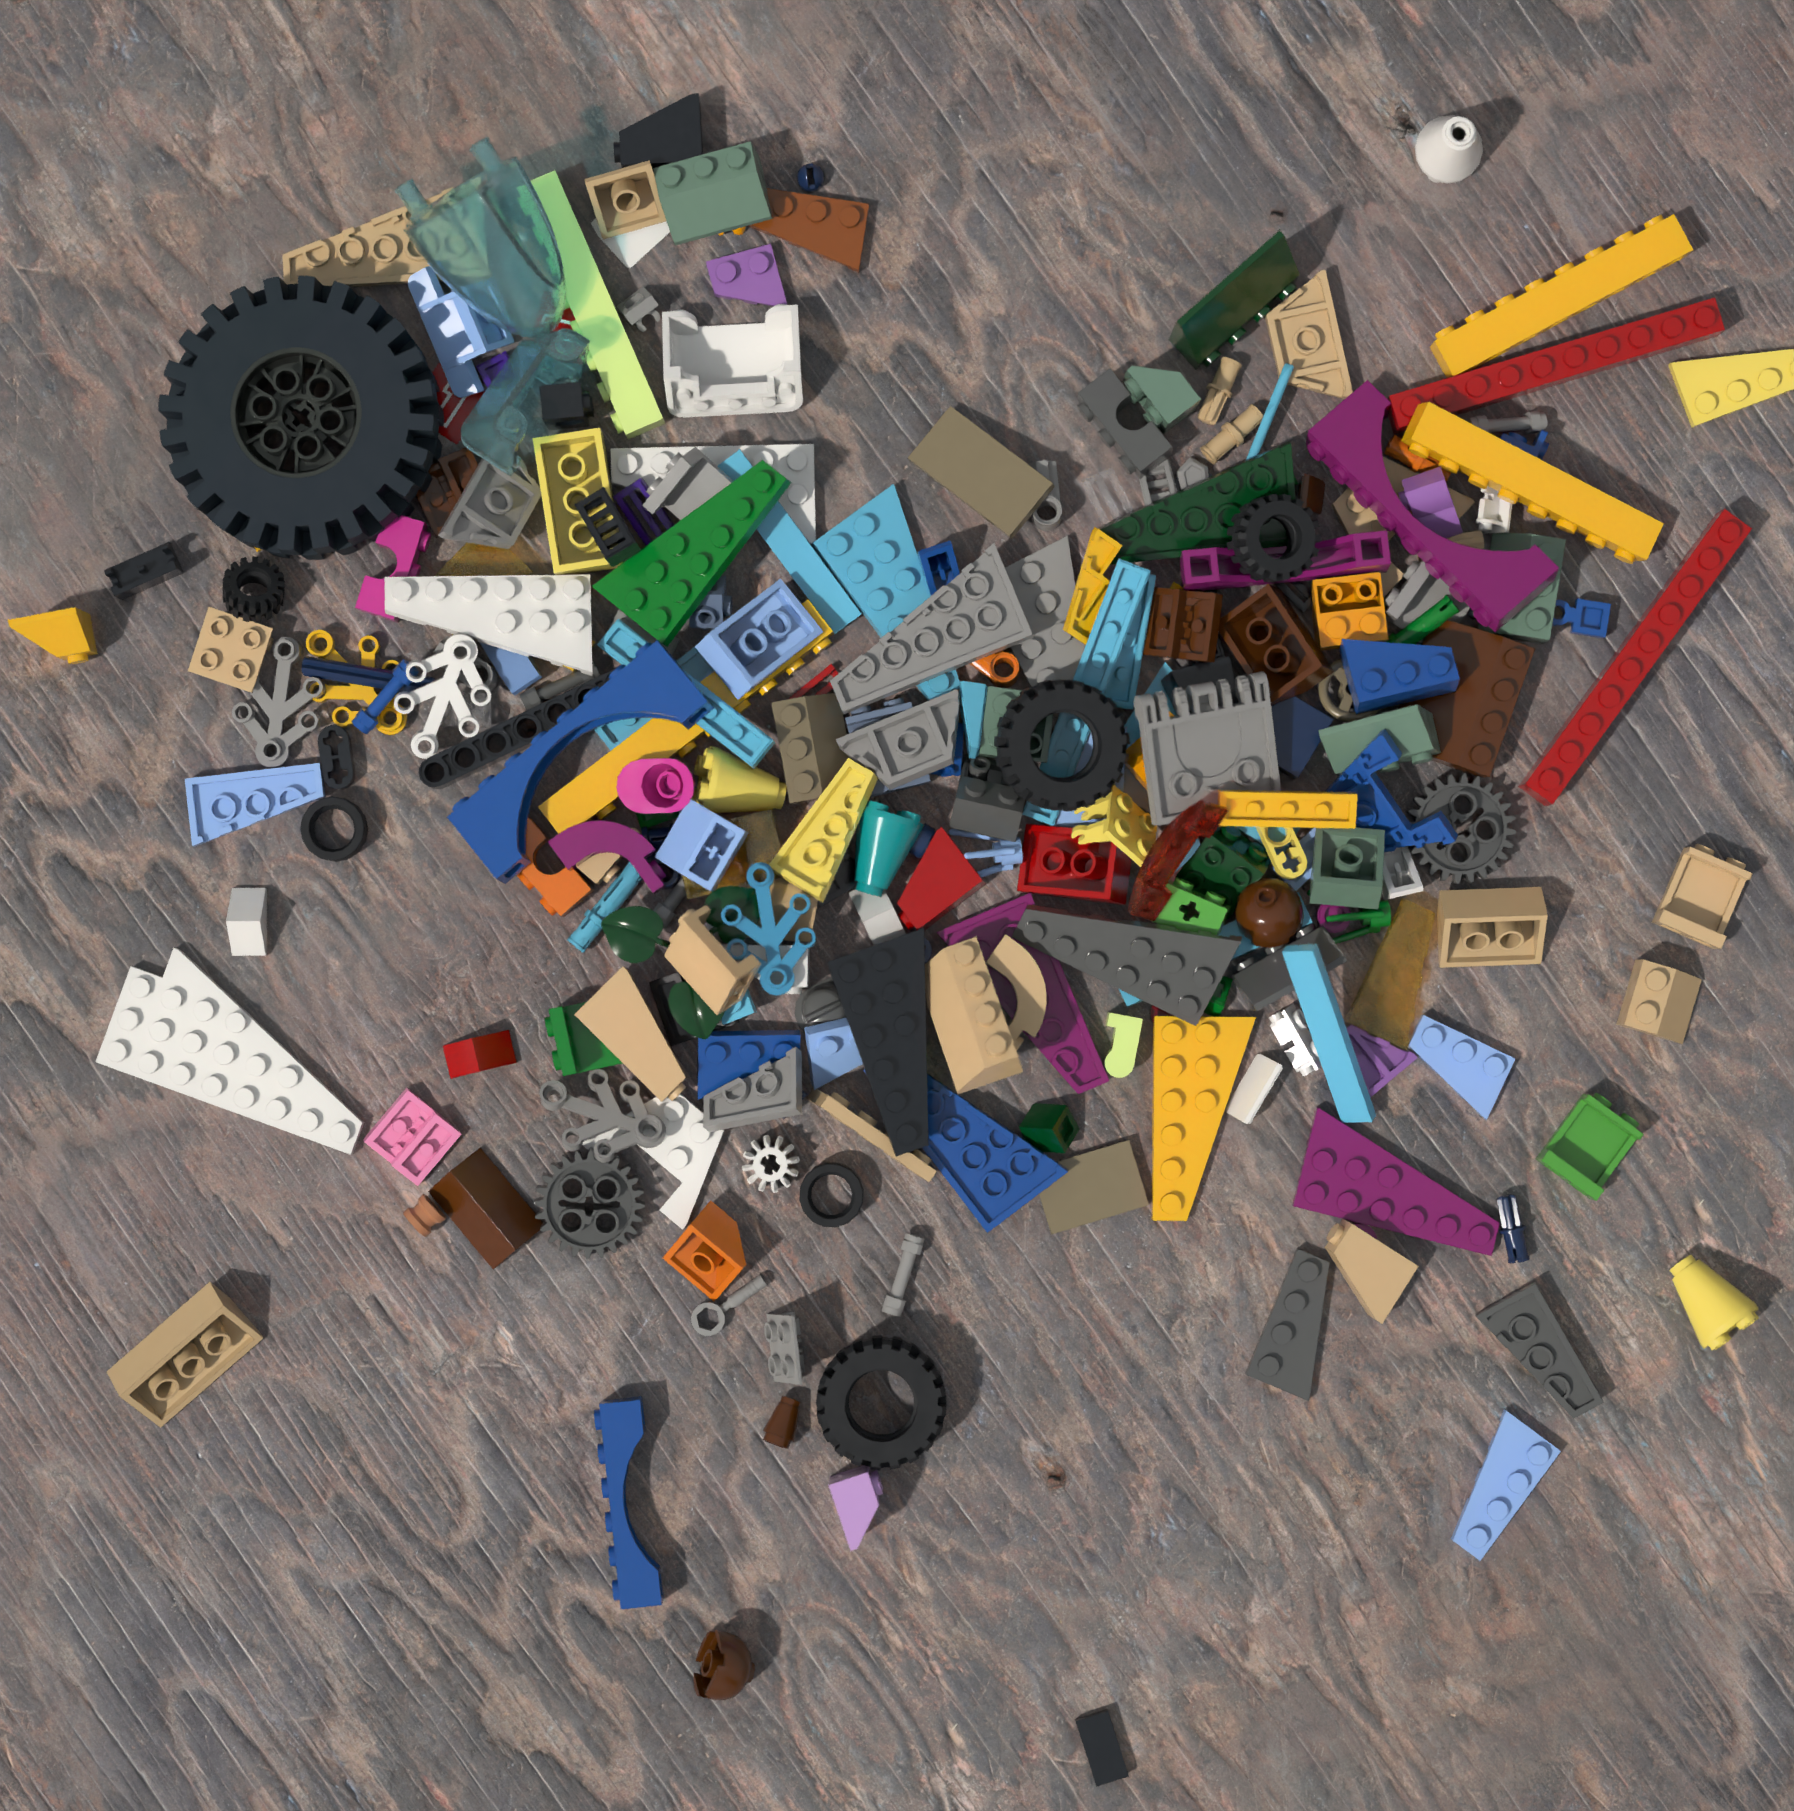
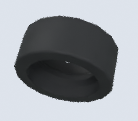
M331 796L319 799L308 807L302 817L300 830L302 840L311 853L321 859L338 862L350 859L360 852L367 839L368 825L366 816L359 806L345 798ZM331 809L346 812L353 820L355 828L350 842L338 849L326 848L320 844L314 831L318 817Z
M826 1162L815 1166L806 1174L800 1186L799 1201L803 1212L812 1222L822 1227L836 1228L848 1224L858 1215L863 1204L864 1189L860 1178L851 1168L841 1163ZM826 1175H838L844 1178L852 1191L849 1206L843 1212L836 1215H826L820 1212L814 1206L811 1198L815 1182Z

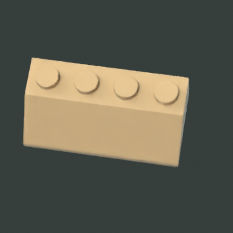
M977 937L943 948L925 964V997L957 1093L961 1094L1022 1073L1023 1069Z
M209 1282L106 1372L119 1397L161 1428L263 1339V1336L231 1298Z

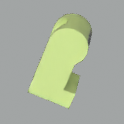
M1111 1012L1107 1013L1105 1025L1114 1027L1111 1049L1105 1054L1103 1065L1111 1076L1123 1078L1132 1072L1142 1027V1018Z

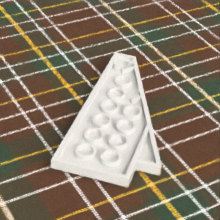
M173 948L163 977L130 966L98 1053L97 1063L344 1153L353 1154L364 1121L182 950Z

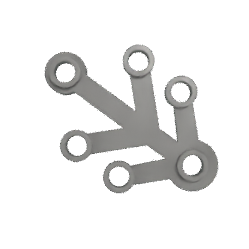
M281 637L273 646V655L278 660L273 698L270 697L259 682V675L253 693H251L270 719L268 733L254 717L255 710L250 704L240 702L232 709L233 718L237 722L243 723L257 741L255 754L258 761L268 768L282 766L289 758V747L308 732L316 731L321 725V719L318 714L312 711H304L298 718V724L282 734L284 721L313 698L316 699L323 696L326 689L322 680L310 677L303 683V689L287 700L292 665L301 659L303 653L301 644L291 637ZM285 644H289L291 647V652L287 656L281 654V647ZM313 682L319 684V691L315 694H311L309 691V686ZM242 707H247L249 712L245 719H241L238 715ZM312 715L315 719L314 725L307 728L304 720L307 716ZM274 744L277 752L273 757H269L267 755V748Z
M595 1069L589 1073L588 1085L592 1091L597 1093L603 1107L568 1095L564 1084L556 1080L547 1081L540 1088V1102L544 1108L551 1111L564 1108L596 1120L579 1128H568L563 1132L562 1144L569 1151H576L581 1148L583 1141L615 1128L625 1130L627 1133L610 1141L601 1139L595 1143L594 1156L599 1162H609L613 1159L616 1152L636 1144L644 1148H654L665 1139L666 1127L664 1122L659 1117L648 1114L640 1097V1087L633 1080L624 1081L619 1091L621 1100L629 1103L635 1118L621 1113L608 1085V1074L602 1069ZM595 1077H602L604 1082L602 1084H595L592 1080ZM633 1088L636 1093L632 1096H627L624 1094V1090ZM555 1094L560 1099L557 1102H550L548 1097ZM645 1129H652L655 1131V1134L647 1137L643 1135V1131ZM571 1135L579 1138L576 1143L566 1141L567 1137ZM601 1147H608L611 1150L607 1155H601L598 1152Z

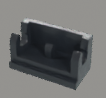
M171 542L162 544L104 570L105 575L112 582L111 590L113 595L120 600L129 598L184 573Z

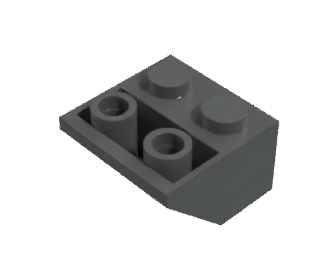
M965 754L949 828L1016 842L1025 799L1018 796L1014 792L1015 790L1005 782L1002 777L1003 772L997 766L996 760L981 756L972 759L969 758L968 754Z

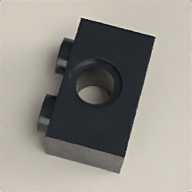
M581 382L539 386L542 420L548 430L589 427L588 417H594L593 398L590 396L589 391L584 390Z

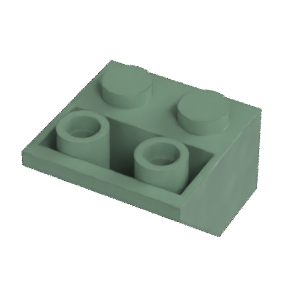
M1131 366L1126 370L1123 378L1125 388L1131 394V402L1133 404L1140 403L1146 411L1143 414L1146 422L1152 421L1163 435L1193 413L1201 400L1181 372Z
M993 686L987 687L978 756L995 758L997 756V747H994V736H997L999 730L997 723L999 718L1003 717L1007 711L1005 707L1011 700H1015L1022 690ZM1053 714L1042 719L1031 735L1030 751L1034 762L1047 763Z

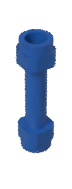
M403 659L400 664L398 663L392 671L394 675L368 708L362 707L352 720L353 725L364 734H368L378 724L377 717L404 685L409 686L412 683L406 676V666L409 663L407 660ZM415 666L409 670L410 674L415 677L419 673Z

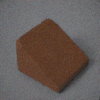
M1304 474L1299 480L1297 498L1304 502L1303 508L1310 507L1314 512L1313 514L1316 515L1322 513L1325 482L1308 474Z

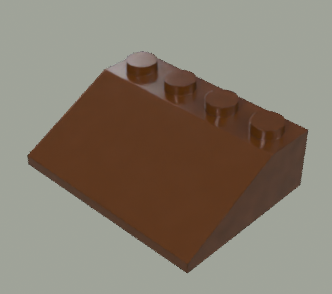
M1447 620L1423 638L1421 645L1451 647L1460 678L1456 691L1399 704L1398 709L1418 704L1433 714L1441 753L1432 755V761L1475 777H1490L1535 648L1503 636Z

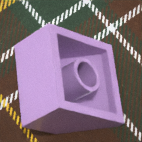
M865 1465L838 1473L829 1478V1488L850 1551L858 1548L879 1506V1495L883 1494V1485L878 1471L871 1472L870 1467Z

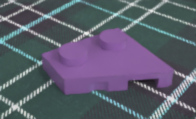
M771 244L706 261L715 297L730 300L738 299L745 303L755 305L758 303L773 307L778 304L788 305Z
M1352 1024L1346 1027L1370 1097L1418 1058L1414 1053L1403 1051L1380 1037L1369 1035L1359 1027Z

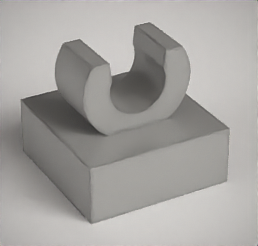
M641 287L616 306L622 316L642 332L646 331L645 326L642 324V318L646 314H651L657 322L661 320L660 314L655 309L658 303L644 287Z

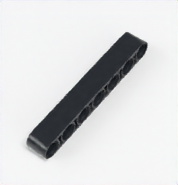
M615 669L427 758L419 767L421 781L433 789L446 788L532 746L531 741L536 735L543 731L548 732L557 724L553 723L550 719V712L555 706L560 705L564 706L567 710H574L581 704V696L595 687H602L610 680L609 675ZM527 720L534 721L537 726L536 733L530 738H523L519 732L521 724ZM495 735H503L506 740L504 750L498 753L491 752L489 749L490 739ZM467 749L472 750L475 754L474 763L467 768L461 767L458 762L460 753ZM435 764H441L444 768V776L439 782H431L428 778V770Z

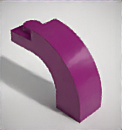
M611 821L583 822L565 829L548 841L560 860L570 871L596 854L615 853L622 855L630 861L652 893L656 894L666 887L662 881L666 877L662 868L655 859L650 863L646 859L657 851L656 848L641 834L625 825Z

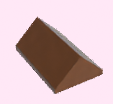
M481 1147L449 1171L428 1191L492 1269H495L538 1233L541 1225L544 1223L541 1219L535 1218L536 1213Z

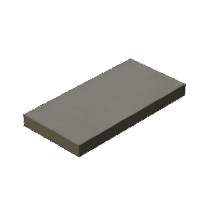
M952 406L946 410L908 457L911 463L1011 539L1055 487L1050 480Z

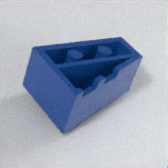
M1351 639L1341 640L1339 653L1356 715L1455 692L1460 678L1451 647Z

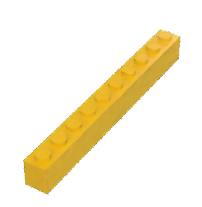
M808 599L802 605L824 632L739 700H737L715 671L700 683L741 714L751 706L748 700L759 692L764 696L778 685L775 679L784 672H787L790 676L805 664L802 659L813 651L817 655L832 643L829 638L834 635L833 631ZM653 718L539 805L538 808L558 834L574 825L592 821L596 817L603 820L617 809L614 805L620 799L616 788L617 779L626 765L640 759H673L676 755L683 758L697 747L695 743L697 739L704 734L708 738L711 735L697 724L688 730L679 722Z

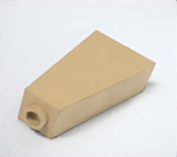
M622 966L574 1015L661 1102L667 1097L673 1101L686 1089L682 1082L687 1078V1075L631 972L625 966Z

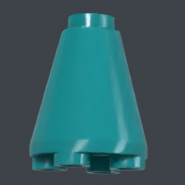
M869 800L856 828L854 881H857L855 890L882 897L883 890H887L921 833L924 824L920 823L921 815L904 810L892 814L888 812V805Z

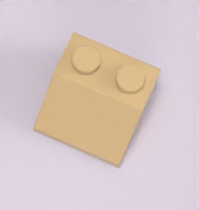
M1635 960L1616 1025L1683 1044L1702 979L1648 960Z

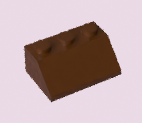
M1269 583L1220 619L1219 632L1246 674L1265 672L1268 678L1271 706L1307 692L1334 672L1282 591Z

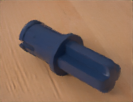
M1515 1194L1502 1195L1497 1198L1502 1224L1499 1232L1504 1235L1508 1263H1516V1260H1518V1263L1528 1261L1530 1258L1523 1231L1526 1230V1225H1522L1517 1196Z

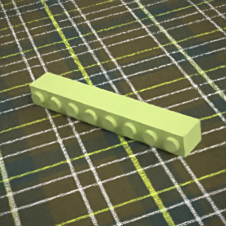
M554 170L519 185L518 188L522 196L516 198L523 216L530 215L535 227L529 229L537 248L544 246L549 258L543 260L550 278L557 277L562 289L556 291L564 310L571 308L576 320L571 321L570 325L577 341L584 339L589 351L583 353L591 372L598 370L602 382L598 383L597 387L604 403L611 400L616 413L610 416L618 434L624 431L629 440L665 424L556 171Z

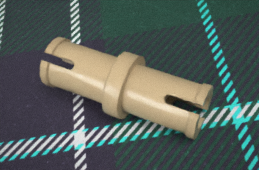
M1249 405L1231 423L1226 422L1221 426L1222 431L1200 448L1202 454L1210 463L1216 464L1234 446L1239 447L1244 443L1243 438L1261 423L1263 414L1254 405Z

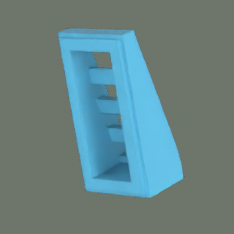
M960 681L958 693L961 698L960 711L969 758L976 759L980 748L987 686L983 683Z

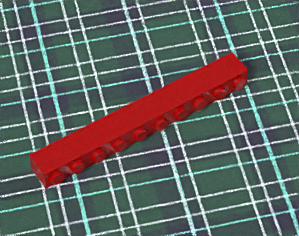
M1714 297L1390 395L1387 398L1391 402L1388 414L1393 433L1397 434L1406 431L1418 404L1430 402L1454 415H1460L1715 338L1725 330Z
M1726 509L1714 515L1518 786L1544 806L1552 805L1752 530L1751 527Z

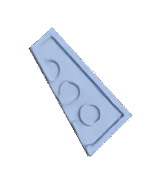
M1504 1409L1495 1436L1492 1437L1489 1444L1488 1453L1482 1467L1478 1471L1475 1478L1476 1482L1470 1497L1466 1500L1451 1539L1481 1561L1561 1451Z

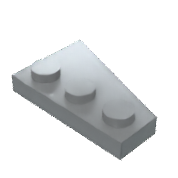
M794 1047L786 1052L787 1056L774 1063L768 1061L759 1066V1071L744 1079L738 1077L706 1094L703 1100V1127L708 1132L802 1114V1051Z

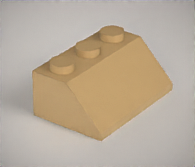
M1542 887L1439 890L1437 908L1439 967L1541 964L1548 916Z

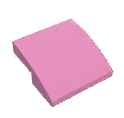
M406 1087L365 1136L363 1141L389 1161L392 1167L419 1186L461 1136V1132Z

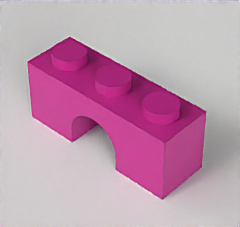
M401 515L387 525L384 531L378 534L375 543L380 547L392 550L396 555L397 566L389 577H419L421 565L417 564L420 551H427L431 533L427 532L428 525L425 522ZM365 575L355 608L359 611L398 623V617L385 614L384 578L377 579Z

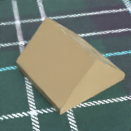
M650 160L584 179L603 240L666 221Z

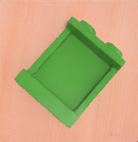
M1596 1092L1593 1096L1584 1093L1581 1095L1536 1157L1538 1162L1594 1201H1597L1603 1193L1604 1189H1602V1186L1634 1142L1640 1140L1644 1135L1637 1130L1640 1124L1625 1113L1618 1116L1609 1109L1612 1103Z

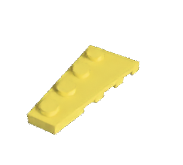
M1794 349L1672 362L1668 364L1692 428L1794 390Z
M848 758L770 862L769 866L773 872L823 903L877 783L878 778L875 773Z

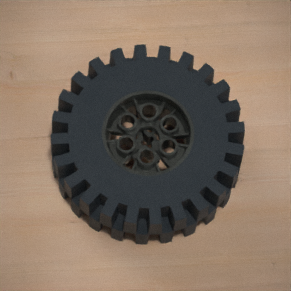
M298 276V284L289 285L280 277L264 279V290L252 293L245 286L237 288L230 292L234 303L223 310L212 304L201 313L207 324L197 335L188 329L184 332L178 343L185 350V353L179 363L169 360L165 368L164 376L171 383L169 395L159 394L158 411L167 419V429L159 430L162 447L172 456L173 463L169 464L171 473L175 480L185 487L188 492L186 497L204 513L211 522L254 549L255 547L260 548L274 556L288 559L290 555H301L308 560L325 559L324 553L334 551L343 556L359 551L358 543L368 538L376 542L378 534L384 531L385 527L401 515L409 517L414 511V507L410 502L419 490L425 493L433 479L428 471L432 461H438L441 457L443 445L438 439L439 426H444L443 409L437 399L439 387L436 378L428 367L425 355L403 325L396 318L388 314L375 299L368 295L365 298L357 295L346 284L334 281L332 286L322 285L316 277ZM305 368L315 369L313 376L309 378L307 383H304ZM287 375L295 376V386L288 391L281 390V380ZM269 383L277 391L273 397L263 391ZM318 383H329L330 390L325 397L317 398L314 396V388ZM349 394L353 401L352 406L335 408L332 405L333 402ZM266 400L272 401V412L267 416H259L257 413L259 404ZM296 401H302L301 404L295 403ZM296 410L304 416L308 415L307 418L312 427L309 428L299 424L300 422L293 414V411ZM284 414H287V420H284ZM332 414L339 415V426L334 430H326L324 427L326 418ZM267 424L262 433L253 437V426ZM274 433H282L284 437L282 445L277 449H270L268 446L270 436ZM328 437L345 447L336 458L323 443L328 442ZM308 440H315L317 442L316 452L311 456H304L301 451L302 445ZM290 450L295 451V471L283 469Z

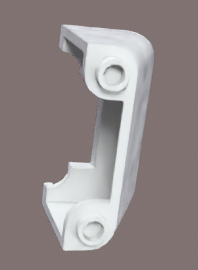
M798 304L775 305L765 313V323L698 326L696 317L686 310L662 312L663 377L667 408L672 415L677 417H705L794 411L802 406L803 388Z

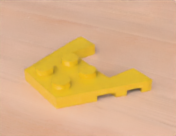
M1094 527L1090 535L1063 627L1065 632L1084 645L1087 643L1110 582L1103 574L1123 546L1096 527ZM1175 582L1170 587L1171 589L1183 590V587Z

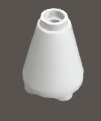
M1455 115L1437 117L1428 122L1417 136L1415 145L1417 163L1423 173L1432 182L1455 183L1471 176L1480 164L1483 153L1482 139L1473 122L1468 118Z

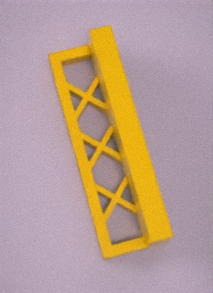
M1218 790L1217 814H1213V820L1218 826L1356 829L1357 794L1355 792Z

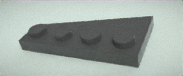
M1298 1248L1296 1249L1245 1372L1247 1376L1309 1401L1329 1261Z

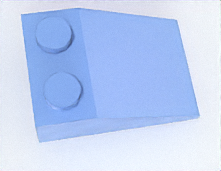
M779 579L709 632L695 648L737 700H739L824 631L783 580Z

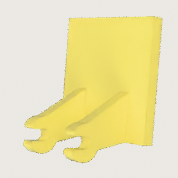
M1113 784L1110 788L1112 791L1105 798H1099L1095 801L1096 804L1087 808L1080 807L1074 811V814L1086 811L1081 815V820L1083 821L1106 818L1088 826H1075L1072 829L1071 837L1075 838L1082 834L1078 840L1079 844L1111 841L1147 873L1153 871L1157 826L1152 825L1151 815L1133 802L1127 793H1123Z

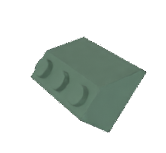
M751 141L653 168L659 200L675 245L773 219L761 159Z
M1492 533L1490 551L1529 550L1533 545H1536L1559 567L1555 580L1498 631L1494 632L1489 626L1485 627L1479 622L1477 629L1509 639L1544 644L1550 640L1566 539L1537 534Z
M1417 704L1321 729L1318 732L1334 773L1339 776L1379 732L1386 729L1402 752L1399 760L1379 769L1380 773H1386L1399 769L1400 763L1412 761V764H1422L1433 760L1432 755L1441 753L1433 714Z

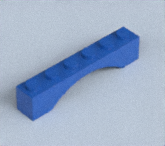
M639 1396L602 1400L599 1404L600 1409L594 1410L596 1430H602L603 1443L598 1444L599 1463L606 1465L607 1477L601 1478L603 1498H609L610 1511L605 1512V1524L607 1533L613 1532L614 1545L608 1548L610 1566H616L618 1580H612L614 1601L620 1600L621 1609L662 1605L664 1596L660 1565L648 1554L637 1538L629 1518L626 1503V1478L629 1462L637 1443L646 1431L643 1398Z

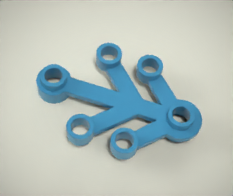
M757 862L749 867L746 877L749 885L756 889L762 928L743 916L739 907L735 905L724 907L721 912V918L726 925L735 926L765 948L767 962L748 951L746 943L741 939L731 940L727 945V952L734 960L741 961L753 954L761 963L757 971L760 974L761 986L767 993L779 996L787 993L794 984L792 969L806 949L811 948L815 944L816 935L810 928L799 929L795 935L796 943L781 960L779 945L799 917L809 911L810 900L805 894L801 893L792 896L789 902V909L778 924L775 925L769 889L774 882V872L768 864ZM761 869L767 873L765 881L757 882L754 880V873L757 870ZM797 898L806 900L807 905L804 910L798 911L793 907V903ZM730 909L738 912V918L734 922H729L725 918L726 912ZM809 932L812 935L811 943L807 945L801 944L799 941L800 934ZM740 943L743 945L744 952L740 956H734L731 953L733 944ZM776 971L781 972L784 976L783 982L778 985L773 984L770 980L772 973Z

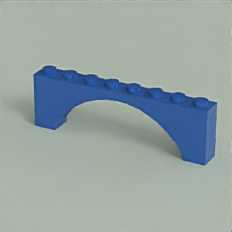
M658 640L653 644L649 642L643 645L636 652L634 660L628 665L617 667L609 675L610 680L602 687H595L587 692L583 697V703L574 710L569 709L562 713L557 719L558 724L548 732L543 731L536 735L531 741L532 746L522 754L517 753L510 757L504 765L505 768L496 776L490 775L479 784V790L470 798H462L453 806V812L447 818L497 880L506 884L531 863L526 856L527 819L531 802L545 771L570 743L599 726L632 718L666 719L679 722L689 730L714 709V706Z

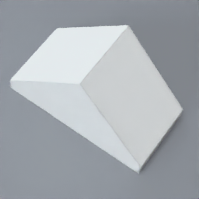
M1408 846L1399 847L1395 851L1384 853L1382 888L1384 900L1424 891Z
M232 888L226 918L232 956H267V888Z
M855 889L848 892L873 945L906 934L885 890H883L882 897Z

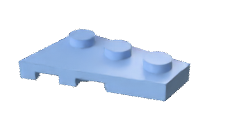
M846 1018L804 1028L810 1080L814 1090L862 1065Z

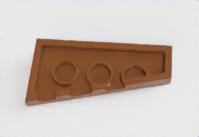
M766 188L773 219L748 225V227L767 235L778 237L798 248L802 247L818 254L822 258L845 265L859 273L869 211L868 203Z

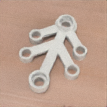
M466 634L452 635L446 640L443 651L421 661H410L406 666L407 678L417 683L424 680L427 672L447 665L442 678L410 692H400L394 698L396 711L401 714H408L414 709V705L436 696L423 730L417 731L411 739V749L419 758L427 759L438 751L439 742L436 734L449 701L459 720L460 733L465 737H473L479 731V721L475 716L471 715L456 683L461 669L472 688L470 693L472 702L475 705L484 706L491 700V690L483 683L474 664L478 654L476 642ZM458 646H463L467 649V654L463 657H458L454 654V649ZM413 666H419L422 668L423 673L415 677L410 674L409 670ZM477 690H485L487 697L484 700L476 699L474 694ZM406 697L411 701V704L407 708H402L398 705V700ZM472 721L476 726L474 730L466 731L462 727L463 723ZM423 740L429 741L432 745L427 751H422L418 747V744Z

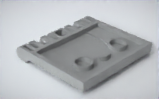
M1261 671L1248 674L1247 677L1241 675L1235 678V692L1239 701L1237 704H1232L1231 689L1226 679L1218 680L1216 685L1211 681L1189 685L1186 688V692L1182 687L1175 688L1172 698L1173 708L1177 715L1169 717L1166 694L1163 691L1155 692L1153 696L1150 693L1135 696V716L1140 727L1152 825L1160 826L1217 814L1218 790L1281 791L1269 684L1265 672Z

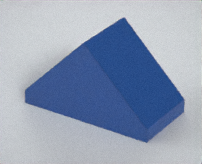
M951 541L918 551V558L931 595L943 585L946 586L960 574Z

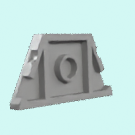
M502 430L492 440L438 534L439 537L504 549L511 548L517 540L541 497V489L535 479L528 474L527 467L521 457L516 458L506 443L508 437Z
M955 689L837 738L836 742L844 753L858 764L874 772L878 780L890 790L954 764L961 701L958 690Z

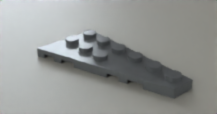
M1027 904L1012 935V938L1194 1026L1198 1024L1242 940L1241 936L1230 935V937L1211 935V932L1198 930V932L1178 930L1175 926L1122 919V921L1112 920L1096 914H1091V916L1069 913V910Z

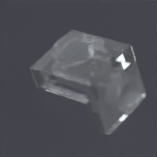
M461 692L471 715L478 719L479 728L491 727V700L484 706H478L472 702L471 692ZM475 692L474 696L478 700H484L487 697V693ZM450 701L440 723L441 728L459 727V720ZM466 721L462 725V727L476 726L472 721Z

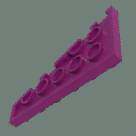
M1031 893L936 933L948 946L977 937L986 962L1005 934L1012 938L1013 932L1027 904L1035 905ZM1012 938L1024 947L1036 961L1046 987V1010L1041 1027L1035 1038L1023 1031L1025 1035L1077 1094L1109 1082L1059 960ZM986 964L1000 1006L1013 1019L1017 1007L1015 990L1005 976Z
M1316 1107L1292 1206L1492 1256L1499 1222Z

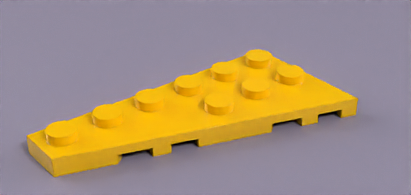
M1154 1016L1151 1220L1187 1221L1256 1017L1201 1016L1198 1024L1194 1026L1176 1016Z

